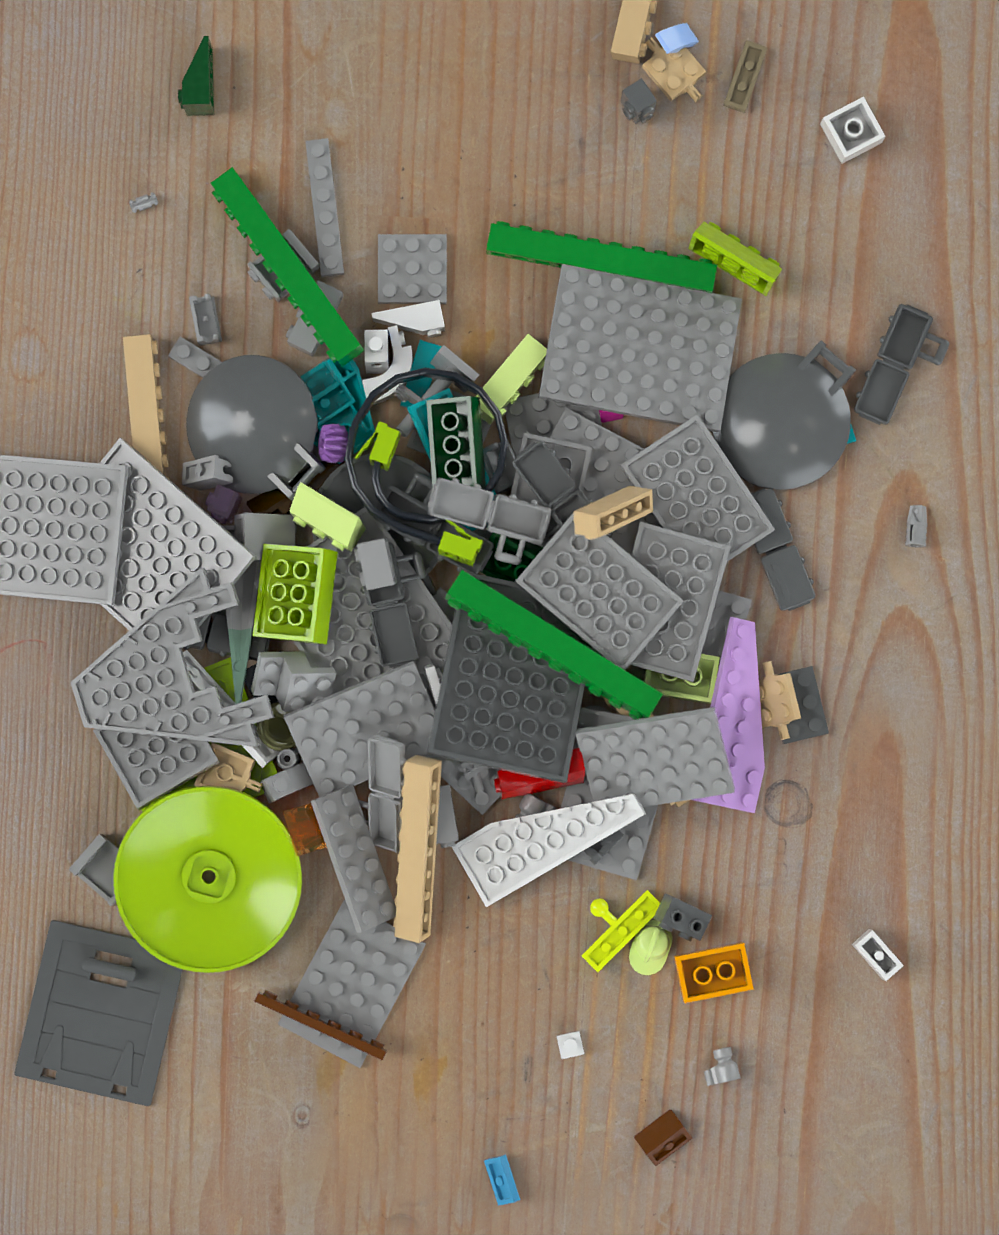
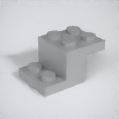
M304 651L259 652L251 691L253 696L276 695L283 712H292L330 696L336 672L334 667L311 668Z

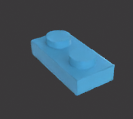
M506 1154L484 1160L498 1206L519 1201L520 1197Z

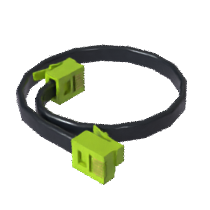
M421 368L396 374L370 392L351 424L345 462L352 491L374 518L398 532L439 546V555L473 567L477 552H480L483 545V540L468 535L462 528L450 520L432 515L402 511L390 504L382 493L379 482L381 469L388 471L400 441V431L390 428L388 424L379 421L372 437L366 441L355 456V460H357L364 450H367L372 445L377 436L369 457L370 465L374 466L372 483L377 500L386 512L400 520L429 525L447 522L465 538L444 531L443 537H439L400 523L376 509L358 486L352 461L357 433L363 419L374 402L398 384L422 378L453 381L480 397L481 401L495 418L501 445L497 469L484 490L492 492L503 475L508 448V439L501 412L482 387L457 372Z

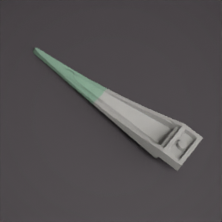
M235 525L222 526L235 537ZM253 561L234 584L240 605L226 609L235 704L241 703L258 594V589L254 583L260 577L261 561Z

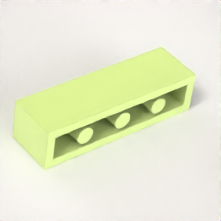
M529 334L526 335L483 387L500 410L502 417L506 413L504 408L508 403L513 405L521 395L518 391L523 385L527 388L535 378L533 373L537 369L541 371L544 368L547 348ZM480 399L481 418L491 425L495 418Z

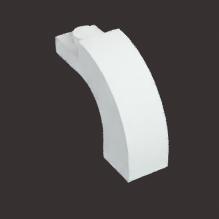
M397 325L388 327L394 353L393 362L384 374L362 380L366 398L371 391L394 375L411 371L413 364L411 346L402 347L406 342L403 331L398 332ZM398 385L379 397L373 405L394 397Z

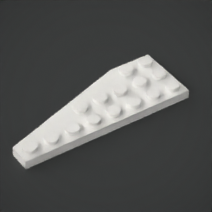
M634 793L493 822L456 843L452 848L485 906L488 907L642 817L646 812Z

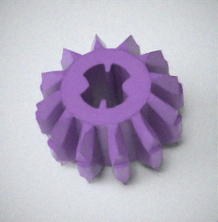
M339 424L323 425L318 439V454L322 461H327V463L343 462L348 442V432L345 426Z

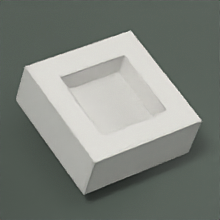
M579 1031L556 1036L561 1059L584 1054Z

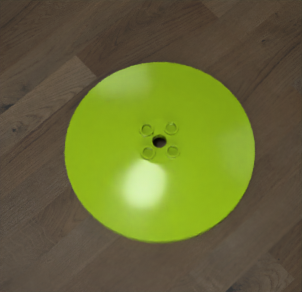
M197 786L185 788L162 797L144 810L133 822L124 836L117 853L113 877L114 893L119 913L126 927L136 941L150 954L171 966L183 970L203 973L222 972L253 962L269 951L282 938L289 928L299 905L302 887V868L299 853L290 832L280 818L265 804L246 793L219 786ZM206 870L213 871L216 875L215 880L212 882L205 881L202 877L203 872Z

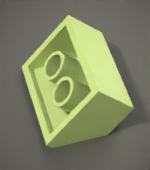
M300 482L289 511L294 517L293 521L303 528L306 525L313 529L312 533L323 540L325 537L332 540L331 544L341 551L347 549L351 552L366 530L360 518Z
M701 654L694 682L648 669L645 671L644 682L661 692L662 696L711 704L720 657Z

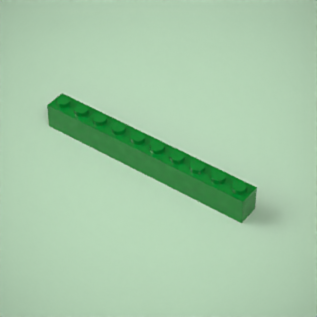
M230 168L213 180L211 185L215 190L211 193L218 203L222 201L225 203L227 208L224 211L231 221L236 218L240 224L236 228L244 239L247 236L251 239L252 243L249 246L256 256L260 254L263 256L265 261L262 264L269 274L274 271L278 277L274 281L282 292L284 290L289 292L291 296L287 299L294 309L299 307L304 313L300 317L307 327L311 325L314 327L316 332L313 335L319 344L325 343L329 350L326 353L332 362L338 361L343 367L363 353L364 349L234 168Z
M497 221L496 224L491 223L486 248L487 255L561 268L562 264L684 287L691 290L705 291L711 294L713 292L717 264H713V261L701 258L699 261L690 260V256L678 254L677 257L668 256L667 252L655 250L652 253L646 252L645 248L639 246H632L630 249L622 247L623 244L617 242H609L608 245L600 243V240L595 238L581 240L577 239L578 236L573 234L559 236L555 235L554 231L546 229L537 232L532 231V227L520 225L519 228L510 227L509 223Z
M461 570L445 596V599L448 600L447 603L457 610L461 608L468 612V616L472 620L486 623L489 625L488 629L495 634L500 635L502 633L508 637V641L511 644L528 649V653L536 659L542 658L549 662L548 666L558 672L562 670L569 675L568 678L577 684L583 683L589 687L588 690L592 694L599 697L602 695L609 699V704L618 709L622 707L635 720L649 718L663 695Z

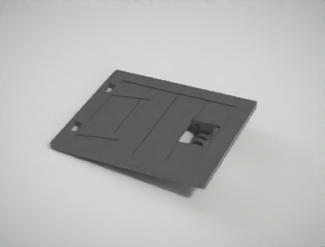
M52 920L14 1072L15 1076L150 1106L183 969L159 960L144 949L134 938ZM99 950L133 958L131 966L95 959L96 952ZM91 973L126 980V988L90 980ZM44 1068L57 1071L56 1079L42 1076ZM114 1084L127 1087L126 1095L112 1092Z

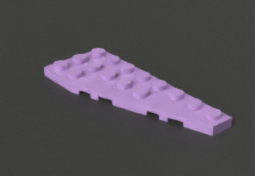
M730 617L710 707H715L735 792L691 800L755 813L765 769L755 622Z

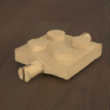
M653 37L650 38L646 44L654 54L642 65V69L670 101L687 92L694 102H697L702 95L694 85L697 80L705 75L706 70L687 48H682L677 53L667 54Z
M772 661L762 663L765 677L759 681L762 728L769 726L778 727L780 740L788 739L790 737L787 724L793 720L801 719L791 674L774 675Z
M212 742L211 747L220 762L199 774L194 786H219L240 792L250 788L259 793L261 789L253 786V784L262 788L263 783L250 779L256 760Z

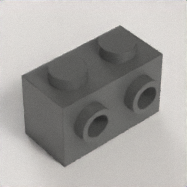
M642 78L622 90L621 103L624 106L622 110L628 120L632 119L635 124L640 121L645 123L654 116L653 113L655 112L657 100Z
M665 893L653 919L661 922L659 927L669 932H672L674 928L680 931L678 936L691 942L692 938L701 941L712 915Z

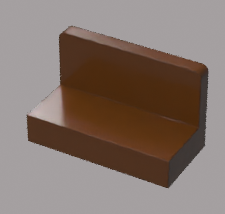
M671 1109L634 1136L655 1167L693 1139Z

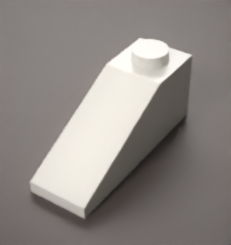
M440 300L372 313L373 322L391 327L397 325L399 329L421 335L427 334L428 337L439 336L441 331H445Z

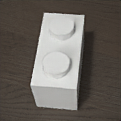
M868 929L852 944L884 981H887L904 966L871 929Z

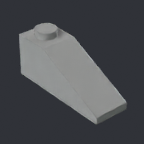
M304 763L284 770L260 782L263 783L262 789L269 804L313 785Z

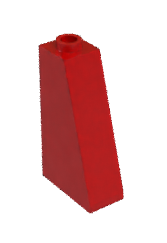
M579 748L572 750L566 783L499 770L497 771V779H494L496 793H501L502 799L582 784L585 777L582 753Z

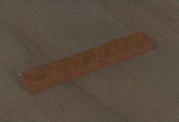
M265 990L264 993L258 992L254 1002L383 1061L387 1052L383 1048V1043L374 1039L368 1042L362 1039L363 1034L352 1029L349 1032L340 1029L342 1025L329 1019L327 1023L319 1019L320 1014L309 1009L305 1013L298 1009V1004L286 1000L285 1003L277 1000L278 995L268 990Z

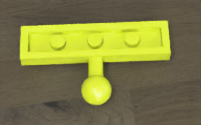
M646 890L617 919L609 911L608 903L604 899L598 898L592 901L590 905L591 913L596 917H602L610 927L581 956L599 972L655 916L660 902Z

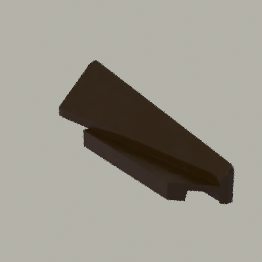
M345 460L340 464L322 461L326 469L321 474L318 473L307 486L319 492L329 475L346 463ZM309 469L299 473L290 485L294 487ZM278 488L264 492L248 500L246 504L252 513L275 514L280 510L283 515H289L293 501Z

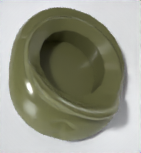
M279 702L273 703L271 707L274 717L257 722V734L260 740L272 750H290L296 746L284 719V715L290 712H283Z

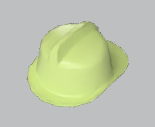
M650 920L635 935L630 948V964L635 971L643 975H652L662 969L672 945V933L659 927L661 922L657 920Z

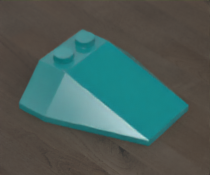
M328 358L300 376L313 397L312 401L315 413H317L318 432H316L314 441L316 447L319 444L318 439L323 425L339 424L345 426L349 436L353 419L366 400L359 368L354 360H351L342 367L338 361L333 363ZM370 410L359 427L354 454L361 450L366 441L375 432Z

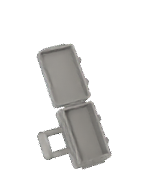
M438 478L436 484L433 485L427 506L429 507V515L479 529H484L486 526L488 531L501 534L495 559L514 565L520 564L526 541L538 545L543 543L551 518V509L538 505L537 500L529 503L518 500L515 494H511L509 497L500 494L494 496L492 492L482 490L479 484L471 487L459 483L457 478H453L451 481ZM506 536L520 540L516 555L502 552Z
M374 735L368 739L369 789L373 792L369 794L368 802L358 801L361 807L368 808L369 821H365L369 827L374 845L398 853L400 851L399 832L402 823L400 811L403 807L401 791L404 785L405 745L390 738Z

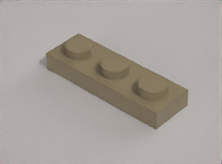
M746 40L723 106L745 113L768 47Z

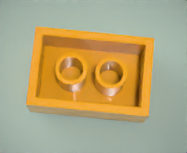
M743 942L674 956L684 1003L754 990L745 944Z

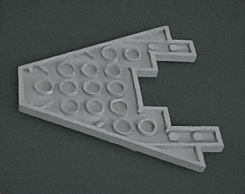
M205 568L199 569L70 683L84 727L252 747L259 745L253 724L274 717L268 695L224 708L217 686L198 692L194 691L182 652V647L203 641L196 618L240 605L233 582L211 588Z

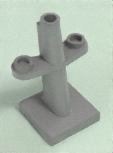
M445 345L441 347L430 362L435 369L457 372L472 382L479 376L476 371ZM436 379L421 398L402 384H399L396 388L395 395L402 402L408 400L415 404L447 389L451 383L464 393L467 389L453 381ZM409 413L396 427V430L400 431V435L403 437H407L415 428Z

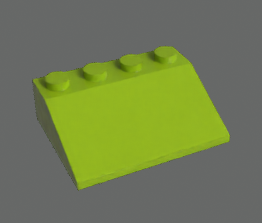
M703 222L692 235L688 249L704 259L712 260L713 264H717L718 268L767 296L782 271V268L779 267L780 264L772 258L765 259L760 256V252L752 246L747 248L740 243L741 240L732 234L727 236L720 231L721 228L712 222H709V224Z
M263 544L253 636L327 645L338 552L325 548Z

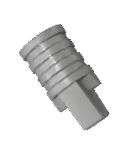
M912 505L910 506L907 519L905 546L923 548L926 547L927 540L926 506Z

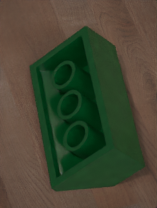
M463 396L426 400L432 487L436 484L438 478L450 481L453 478H457L461 484L471 487L479 484L481 489L484 490L486 481L480 397Z

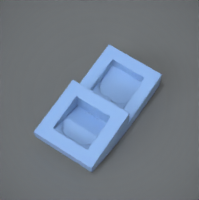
M687 23L669 27L655 34L667 54L677 53L682 48L693 47L699 42Z

